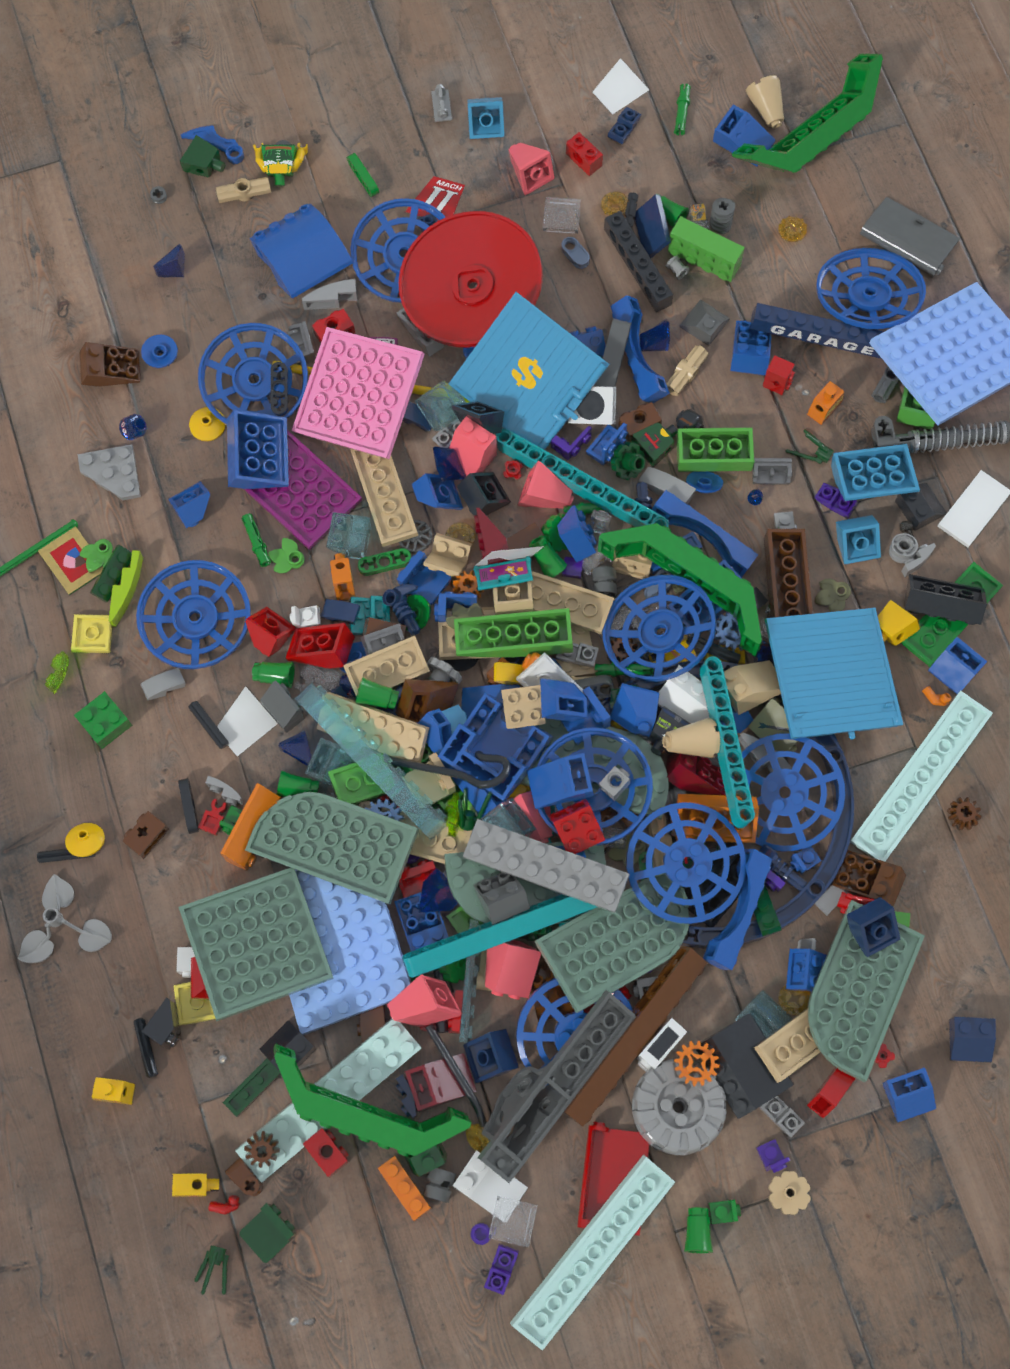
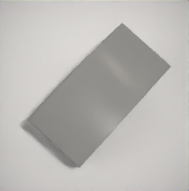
M458 417L448 427L444 426L432 438L444 452L449 450L454 431L461 423Z
M935 543L920 546L914 558L904 563L905 565L901 571L904 577L917 571L928 560L936 547Z
M573 643V653L556 654L555 659L594 667L599 648L583 643L579 645Z
M179 668L147 679L141 683V687L147 700L166 696L167 691L185 687V681Z
M207 777L205 783L210 788L209 790L219 794L222 791L221 796L226 800L225 803L232 806H237V804L243 805V799L233 788L214 777Z
M778 1096L759 1107L790 1138L805 1123Z

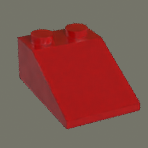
M345 623L296 628L286 659L328 669L344 667L343 665L347 663L355 637Z

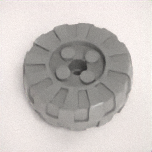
M674 1059L662 1061L655 1070L653 1068L647 1070L638 1081L632 1097L633 1119L641 1136L655 1149L671 1155H689L708 1147L718 1137L726 1119V1097L723 1087L719 1086L716 1081V1076L710 1075L712 1081L709 1083L707 1080H704V1086L697 1082L696 1086L693 1087L692 1081L685 1084V1077L678 1078L681 1072L675 1071V1068L679 1064L675 1063ZM683 1059V1068L688 1065V1059ZM693 1061L692 1067L701 1069L700 1064ZM692 1072L689 1074L695 1078L701 1077L698 1073ZM674 1103L682 1104V1113H676L673 1110Z

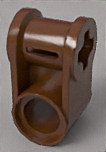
M240 1157L225 1170L227 1176L244 1194L257 1196L262 1192L263 1183L260 1182ZM250 1182L255 1183V1184H254V1188H255L254 1191H253V1190H248V1189L250 1188V1185H249Z

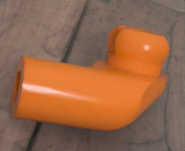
M930 686L922 690L933 705L946 706L952 699L948 693L936 694Z

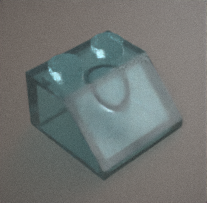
M444 380L415 400V403L434 431L443 430L458 419L452 410V405L466 403L461 394Z

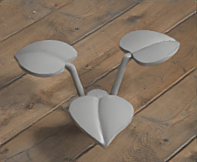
M54 874L48 881L42 896V904L46 909L43 912V919L47 922L45 924L47 936L40 930L27 934L22 942L18 959L26 963H39L49 958L54 950V944L49 940L51 937L50 927H59L62 923L81 933L78 943L87 952H95L111 942L112 934L108 926L97 919L87 920L83 930L64 919L63 915L59 912L60 907L66 908L72 903L74 889L68 882Z

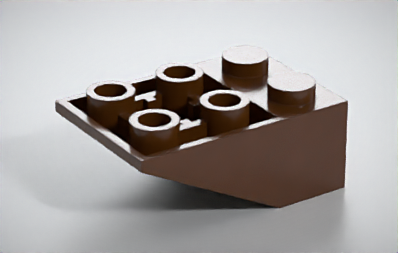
M85 342L80 350L81 385L102 387L140 383L139 349Z
M405 679L395 713L398 717L418 723L427 712L437 709L443 711L451 708L459 683Z
M847 850L832 886L855 896L874 900L881 897L894 907L906 874L900 866Z
M542 955L540 956L530 996L541 985L555 978ZM560 985L549 989L543 994L551 1003L566 996ZM536 1001L533 1007L539 1022L541 1015L546 1009ZM570 1002L557 1007L562 1015L575 1012ZM550 1014L547 1020L554 1017Z

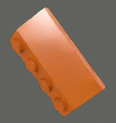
M259 783L253 789L220 853L227 862L246 871L254 865L257 858L256 854L245 850L252 831L263 813L274 806L277 801L281 800V797Z
M677 794V803L685 802L705 805L719 812L733 825L726 796ZM736 796L738 800L742 801L740 796ZM751 797L755 812L754 819L745 828L734 826L742 843L756 842L759 814L757 797ZM677 809L681 821L692 820L705 824L709 813L697 809ZM740 814L741 818L746 820V817ZM716 819L712 829L719 834L724 842H736L734 836L724 823ZM691 826L683 827L686 838L697 839L702 830ZM710 834L705 840L717 842Z

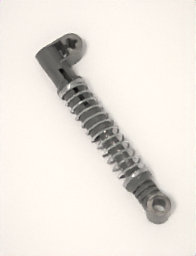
M880 416L873 424L871 435L874 448L907 444L909 453L915 454L918 451L924 453L925 450L931 452L933 449L939 451L940 448L945 451L947 448L952 450L954 447L960 449L961 446L967 448L969 445L975 447L976 444L981 447L983 443L986 446L990 443L996 445L997 442L1001 445L1007 444L1010 441V422L1005 420L996 421L994 427L988 422L987 428L981 423L979 429H977V425L974 423L973 429H970V426L967 424L966 430H963L960 425L959 429L952 426L951 429L945 427V429L941 430L938 427L937 430L931 428L930 431L924 429L923 432H919L917 429L908 431L905 434H895L892 420L887 416Z

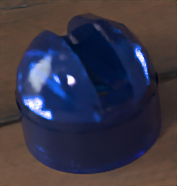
M759 489L750 491L747 497L748 502L752 505H759L763 500L762 491Z

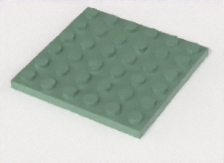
M294 868L276 872L179 907L216 1021L333 979Z

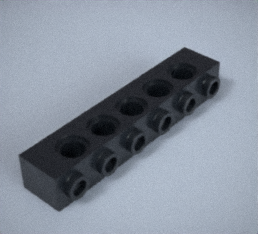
M618 211L606 217L604 220L605 232L655 312L657 313L671 306L673 293L622 212Z

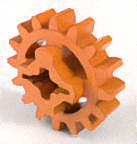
M699 1040L696 1045L689 1041L688 1048L683 1044L681 1046L683 1052L677 1051L676 1053L680 1058L674 1059V1062L679 1064L675 1071L681 1072L678 1078L685 1077V1084L692 1081L693 1087L696 1086L697 1082L704 1086V1080L710 1083L712 1081L710 1075H717L714 1068H719V1065L714 1062L719 1057L712 1055L715 1049L708 1050V1043L701 1046ZM691 1050H701L704 1053L702 1055L694 1054ZM684 1056L688 1059V1065L683 1068ZM692 1058L696 1061L699 1059L701 1060V1069H699L698 1067H692ZM708 1059H710L709 1071L705 1068ZM694 1072L698 1073L701 1077L695 1078L689 1074Z

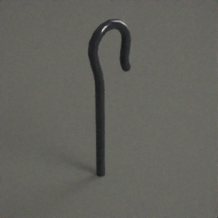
M481 751L475 752V757L478 760L500 763L503 766L502 772L491 780H479L468 773L455 769L391 756L385 758L386 764L459 778L482 789L496 787L503 783L511 771L510 762L506 757L484 754Z
M431 1024L426 1027V1030L475 1110L482 1133L487 1122L482 1106L435 1027ZM482 1134L484 1140L489 1143L490 1140Z

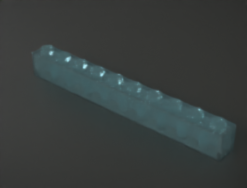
M311 683L295 700L418 828L432 840L448 824L444 820L447 816L439 808L435 810L431 806L433 801L426 794L421 796L417 792L420 788L412 780L408 782L404 778L406 774L399 766L395 769L390 764L393 760L386 753L382 755L377 750L380 747L373 739L368 741L364 737L367 733L359 725L356 728L351 723L353 719L346 712L342 714L338 710L340 705L333 698L329 701L325 697L327 692L320 685L316 687Z

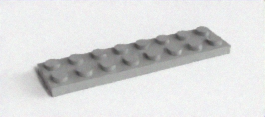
M479 819L476 821L463 854L465 859L616 913L629 878V873Z

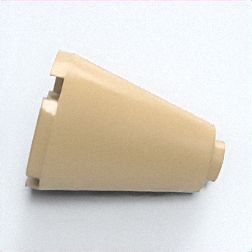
M776 75L761 78V82L755 84V82L751 83L746 88V92L767 126L777 128L784 121L780 80L779 77L777 78Z
M706 718L666 732L662 738V744L668 752L713 758L716 757L714 754L720 750V733L715 731L714 726H717L716 722L712 718Z

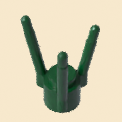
M804 429L805 436L819 447L815 453L817 457L789 449L785 450L786 453L815 461L818 464H821L822 461L827 463L834 450L824 445L806 429Z
M464 788L463 805L462 800L458 799L459 827L465 831H472L474 829L477 819L481 820L492 795L491 792H488L476 817L474 811L468 810L467 788Z
M211 1245L210 1250H207L194 1279L195 1282H198L207 1263H210L201 1290L202 1295L205 1294L214 1265L220 1266L221 1262H223L222 1294H226L227 1262L229 1258L228 1255H225L227 1249Z

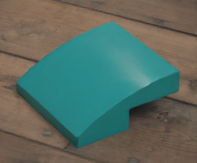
M370 596V598L351 597L349 599V603L358 604L361 607L355 625L350 624V631L353 635L363 634L365 620L369 617L390 622V606L383 603V596Z

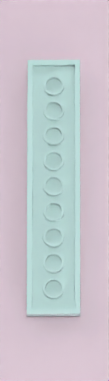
M960 691L856 832L850 843L868 856L885 862L993 713Z
M391 1019L314 1084L356 1100H361L417 1053L421 1046L401 1022ZM293 1102L256 1132L259 1137H261L262 1131H265V1137L272 1133V1140L277 1139L279 1141L275 1147L280 1148V1152L274 1153L277 1156V1160L270 1159V1166L263 1162L262 1168H259L258 1161L251 1165L253 1158L246 1159L245 1156L248 1152L244 1151V1146L249 1145L247 1140L235 1149V1152L261 1183L304 1148L303 1143L321 1128L326 1129L319 1125L318 1121L312 1119L309 1122L301 1119L295 1110ZM262 1145V1148L258 1146V1152H266V1146Z
M643 1155L512 1319L510 1324L543 1350L666 1195L675 1181Z

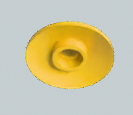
M208 407L197 410L189 421L192 435L201 441H213L219 438L226 427V424L216 418Z
M83 823L69 831L65 839V845L72 855L87 857L101 849L105 841V835L98 825Z

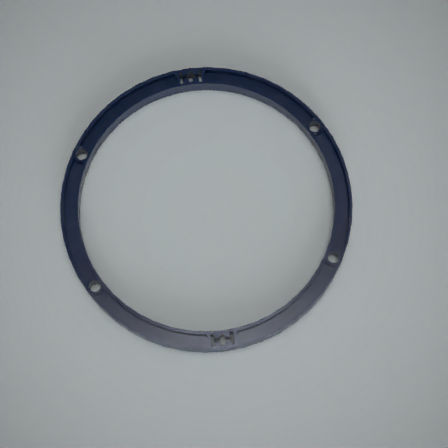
M701 660L688 671L700 681V667L705 660ZM686 661L663 668L662 676L673 673L679 665L684 668L691 662ZM721 661L723 671L739 666L738 664ZM654 668V671H653V675H642V676H653V677H654L655 668ZM633 678L624 684H638L640 688L657 691L664 686L667 680L651 682ZM609 697L605 698L601 704L610 715L613 708L610 707L609 700L611 698ZM834 734L810 737V739L822 745L830 754H835L838 757L836 762L842 772L845 783L844 808L840 819L831 831L825 856L813 878L798 895L784 906L775 910L781 929L786 928L799 919L824 894L838 873L850 844L854 821L853 785L846 758ZM819 752L825 764L827 773L834 772L832 765L829 763L826 757ZM837 779L830 781L834 812H836L839 800ZM812 885H816L819 887V894H815L811 891L810 888ZM757 920L751 921L750 927L746 931L743 945L759 941L775 933L762 936ZM689 926L687 936L689 937L687 940H683L681 945L706 949L709 941L718 936L726 927ZM695 933H698L697 936H696V942H694V941H693V940H694L693 937H694Z

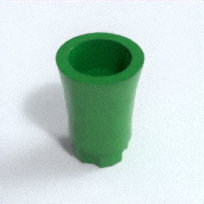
M660 195L666 222L672 228H674L680 216L687 219L689 208Z
M541 535L533 539L529 543V547L544 546L533 556L538 562L543 575L554 577L561 573L567 564L554 550L550 542L546 540L545 536Z
M294 662L254 663L252 668L253 681L272 684L276 680L279 685L283 683L287 688H292L295 677Z
M362 677L355 703L395 709L399 691L392 690L390 687L374 683Z
M281 771L277 795L279 797H287L303 792L318 793L320 782Z
M688 1208L684 1252L713 1253L708 1208Z

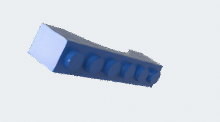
M626 295L610 306L612 317L631 322L625 348L628 364L632 368L633 379L638 386L639 396L642 401L655 403L670 393L665 378L653 371L644 359L639 340L642 312L638 300Z
M665 490L652 508L654 512L665 517L669 525L684 527L704 537L741 578L759 555L667 490Z
M440 709L427 712L418 724L429 727L426 743L433 753L436 752L439 755L451 737L452 731L448 719ZM440 759L445 768L455 769ZM452 777L462 792L464 788H467L468 800L478 814L489 791L473 786L462 779ZM492 794L482 819L484 820L495 815L508 802L507 799L502 801Z
M744 849L746 873L739 891L735 912L726 928L709 941L703 956L706 962L721 970H733L737 963L738 953L743 946L746 931L750 927V920L757 907L760 893L764 888L766 876L771 869L770 865L773 859L756 849ZM739 859V862L736 867L738 877L740 874L741 859Z

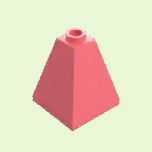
M523 143L512 145L508 149L510 160L525 196L555 179L549 151Z
M537 461L527 475L517 505L520 507L563 509V506H571L574 496L571 495L572 490L542 462Z
M531 791L518 795L498 811L521 835L543 843L549 842L548 838L552 836V829L542 819L538 809H535ZM550 806L544 807L547 816L550 818Z

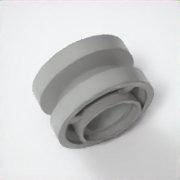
M898 534L891 542L889 555L895 562L904 564L907 560L914 558L918 549V542L910 534Z

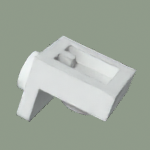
M317 605L300 609L296 606L291 607L290 621L297 628L321 625L320 607Z

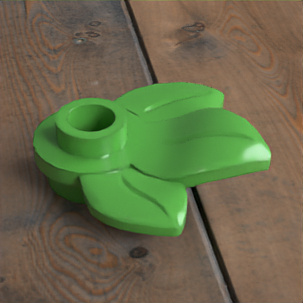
M288 538L282 539V548L268 552L271 560L276 563L274 571L277 573H287L292 568H300L305 562L303 553L298 551L297 543ZM294 558L299 559L298 562H292Z
M100 539L95 544L83 547L80 556L87 558L86 566L88 572H93L102 566L105 567L112 554L113 546L110 541ZM105 545L106 549L100 550V547Z

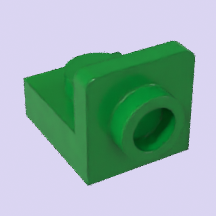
M231 805L224 820L219 822L224 833L230 835L242 810Z
M735 1200L708 1203L711 1224L736 1222L738 1217H741L740 1205L736 1204Z

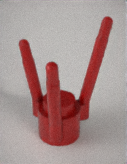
M842 892L837 907L841 908L840 913L845 914L851 900L865 905L874 899Z

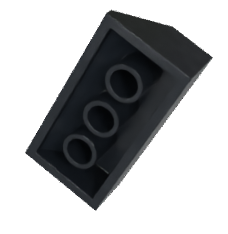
M909 574L904 606L905 610L913 614L924 613L930 617L939 616L949 621L959 620L969 625H981L987 600L985 589Z
M725 842V845L729 848L736 846L737 843ZM740 853L729 856L730 865L726 881L735 887L739 879L736 867L740 859ZM723 858L712 860L711 872L721 877L723 872ZM708 879L699 884L701 897L709 893L717 884ZM687 887L684 890L687 899H693L691 887ZM721 888L714 897L703 902L705 914L719 908L730 897L731 893ZM739 894L722 913L714 918L703 921V923L708 927H714L738 899ZM689 905L688 910L697 917L695 905Z

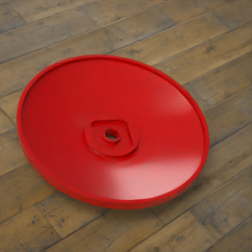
M485 211L457 213L445 217L428 227L410 246L402 262L399 274L400 299L411 322L425 336L448 346L476 347L515 292H518L534 306L536 305L542 287V263L534 241L521 226L511 219ZM472 282L478 283L477 287L473 289L469 288V285Z

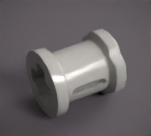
M678 255L672 257L666 264V267L676 274L678 280L682 279L689 272V267L683 265Z

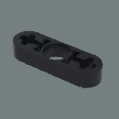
M275 362L271 366V409L277 416H283L288 411V369L282 362ZM278 367L284 370V372H281L282 380H278V374L275 372L278 370ZM278 384L285 387L284 391L280 394L274 391L275 386ZM277 398H281V404L284 406L281 408V411L275 408V406H278Z
M189 778L178 780L189 834L199 832Z

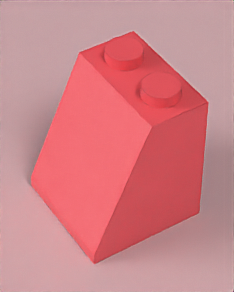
M466 416L454 431L445 462L465 476L469 473H483L497 456L496 436Z
M510 940L487 949L485 987L492 990L491 993L496 996L503 997V994H508V997L520 1000V997L529 998L541 952L517 940Z
M424 975L417 977L387 1004L390 1016L394 1021L417 1027L459 1017L462 1014L446 982Z

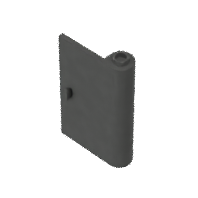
M888 197L883 200L869 217L860 232V235L892 253L904 257L914 266L933 277L936 274L940 275L944 268L942 264L945 258L960 240L954 234Z

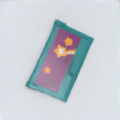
M530 556L484 566H474L473 569L477 578L478 591L533 581Z

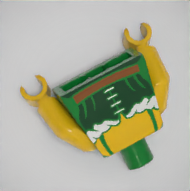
M261 143L260 148H257L256 144L253 145L256 163L262 172H265L269 177H274V186L278 187L285 186V177L293 176V172L298 170L304 156L308 153V144L303 148L300 147V143L297 144V147L295 144L264 145Z

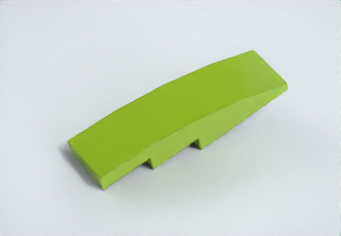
M132 550L130 568H122L121 585H113L108 620L112 627H117L135 593L143 562V556L140 551Z

